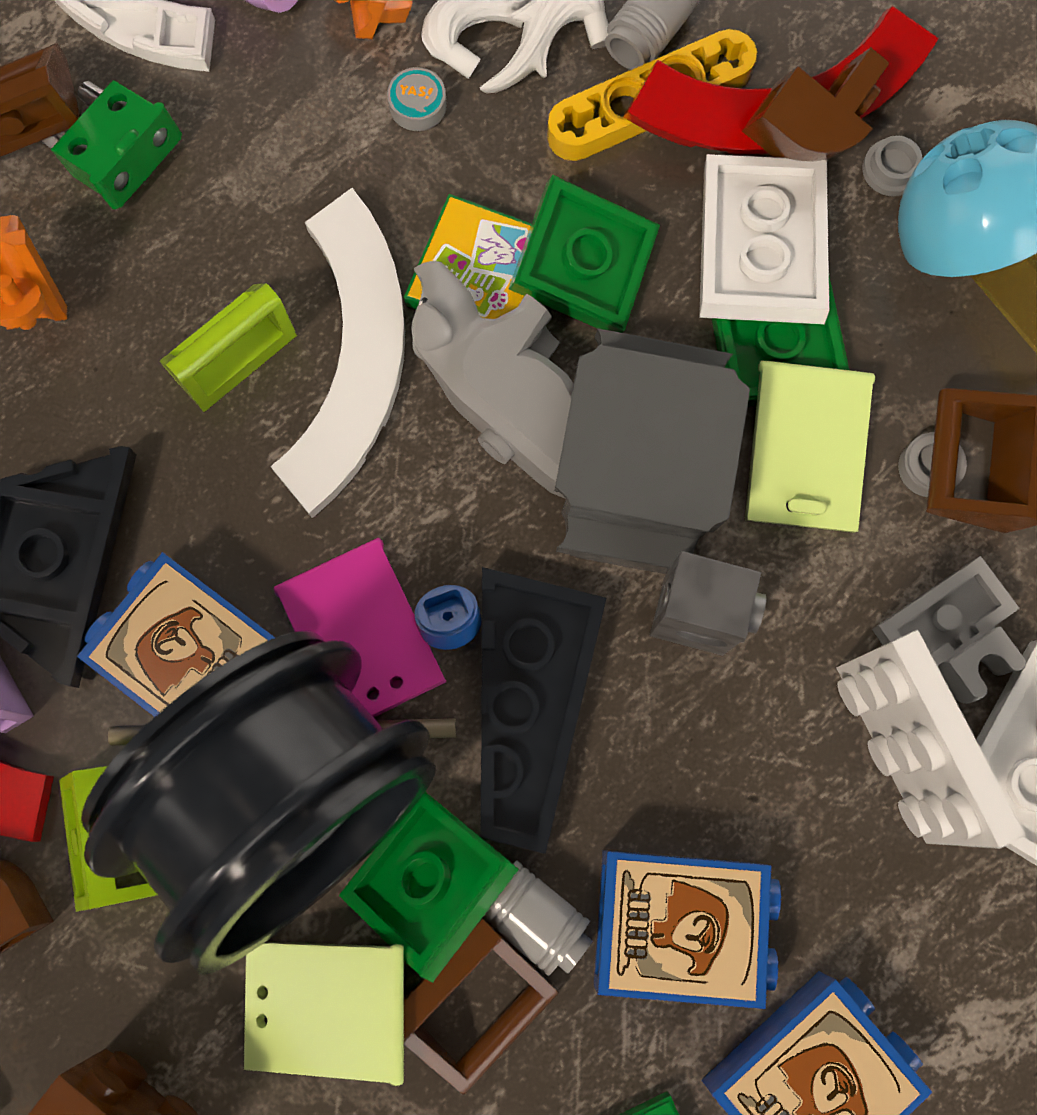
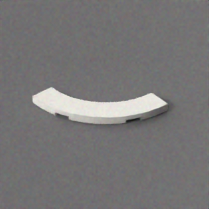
M54 0L82 27L99 39L124 52L151 62L176 68L208 72L210 70L215 19L211 8L187 6L166 0Z
M353 188L305 222L309 234L327 259L338 285L342 307L343 331L337 371L330 391L313 422L293 447L271 466L276 475L312 518L339 495L366 461V455L374 445L382 427H385L398 393L404 363L405 318L395 264L380 228L369 209Z

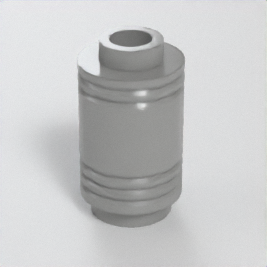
M627 0L607 27L608 35L605 39V44L608 52L620 65L630 70L657 59L697 7L700 0Z
M516 861L514 865L519 870L483 917L512 946L531 962L537 964L548 976L557 966L568 974L593 941L583 933L590 920L583 917L571 904L539 878H536L533 873H529V870L523 868L521 863Z

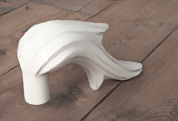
M439 0L432 6L424 19L421 35L422 41L431 56L445 62L469 79L481 58L457 42L460 33L467 27L486 21L506 22L521 28L523 22L512 19L510 15L532 0Z
M532 0L510 15L512 19L524 22L521 43L506 67L483 84L480 90L484 93H497L518 83L534 70L543 78L547 77L546 62L550 45L555 34L567 23L584 21L591 48L605 47L609 24L605 13L604 0Z

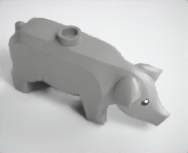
M429 261L414 268V271L421 281L422 294L411 327L412 345L415 355L425 362L455 409L482 433L478 437V441L489 455L502 464H506L511 459L550 493L565 498L560 492H555L554 489L574 383L563 370L549 360L560 344L546 327L551 320L550 313L532 296L526 294L516 309L496 319L482 318L478 313L470 291L442 262Z

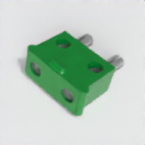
M114 80L105 90L89 81H85L82 84L86 90L79 86L78 97L90 106L66 133L60 132L41 141L51 148V151L74 178L99 193L110 208L116 210L126 203L182 139V132L163 103L157 102L152 104Z

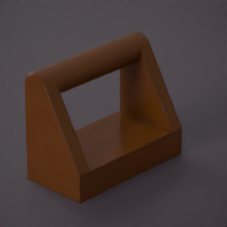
M57 43L0 66V157L68 130L80 117L68 62L64 52Z
M954 388L939 391L926 512L1002 533L1037 526V395ZM962 413L994 422L987 501L954 497Z
M483 917L434 982L422 978L404 997V1045L461 1094L465 1095L560 992L527 957L512 946ZM494 950L530 985L456 1062L421 1024L474 968Z

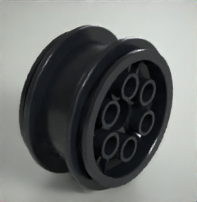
M298 631L263 642L236 656L187 689L150 720L116 755L91 789L81 815L82 826L89 834L84 850L85 862L95 875L103 878L121 877L139 871L167 906L170 912L161 924L154 941V951L163 962L176 963L190 958V963L200 975H206L234 963L262 945L309 909L358 866L405 818L432 782L436 773V766L427 756H423L430 738L427 728L419 721L408 720L383 729L352 694L360 676L362 659L359 652L350 643L344 641L325 642L315 632Z

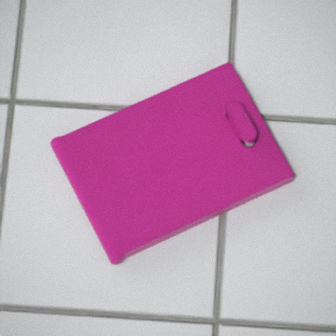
M380 538L369 541L274 586V593L280 598L295 632L312 631L321 636L325 642L344 641L350 643L359 652L362 659V668L352 694L373 718L446 683L430 646L424 641L419 632L415 615L383 550L384 543Z

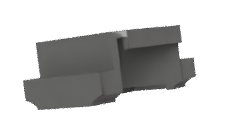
M597 328L595 339L598 347L594 351L580 356L578 360L554 491L560 492L566 498L561 511L565 519L566 536L563 543L557 547L556 552L568 554L576 558L666 574L681 551L693 554L698 540L707 532H715L729 519L750 388L738 378L735 370L724 368L733 355L731 353Z

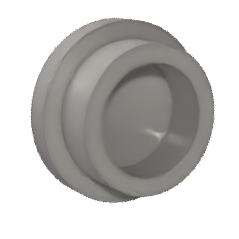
M891 136L878 141L868 150L863 161L862 170L866 182L880 194L887 196L903 195L909 178L922 160L921 150L914 141L904 136Z

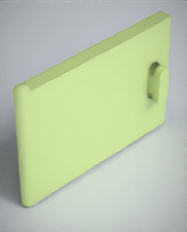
M762 360L759 363L760 378L745 520L853 533L858 532L872 388L875 382L874 373Z
M266 941L246 955L244 1070L385 1082L394 1086L403 1084L404 947L400 944L368 946Z

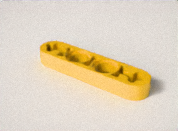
M727 29L719 31L560 101L554 105L549 113L547 131L549 147L557 156L564 160L577 161L646 132L641 127L615 114L610 107V103L620 96L634 98L651 67L657 60L697 80L723 87L741 89L749 81L757 57L755 43L748 35L739 30ZM724 54L725 58L729 61L738 59V67L733 68L728 61L717 65L719 56ZM710 71V75L707 81L705 73ZM594 109H598L599 117L593 119ZM571 122L575 128L584 127L583 136L576 137L572 131L564 132V124Z

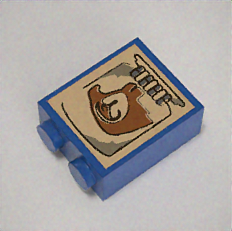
M162 552L155 562H146L134 573L127 585L129 593L113 613L111 611L104 613L92 624L85 636L87 645L77 657L155 717L183 692L218 667L245 651L275 637Z
M603 850L594 971V988L597 994L766 1009V990L775 991L778 980L777 952L774 948H768L769 920H778L781 906L780 883L778 879H771V865Z
M820 971L701 1080L728 1115H910L933 1093L915 1073L923 1065L915 1052L895 1032L892 1031L885 1037L868 1018L875 1010V1007L867 996L848 977L843 978L838 983L836 979Z

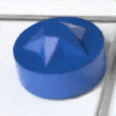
M445 585L432 589L419 600L415 608V620L422 638L428 645L437 649L449 650L464 646L477 635L481 627L482 619L477 600L472 592L461 586Z

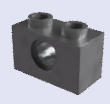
M681 551L664 577L649 636L723 656L740 642L744 643L748 632L756 634L760 627L766 606V595L757 593L761 572Z

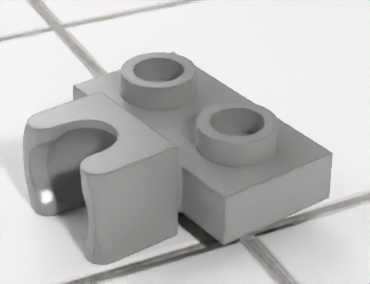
M981 556L961 567L872 629L883 646L918 630L953 697L965 704L977 701L987 694V686L978 672L980 661L996 676L1023 670L1026 664L1024 657L1002 627L995 628V625L1020 608Z

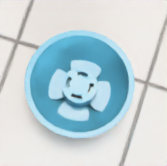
M999 120L961 129L942 140L925 155L906 184L898 214L900 245L905 259L911 266L930 275L961 277L998 270L1027 259L1037 253V125L1016 120Z

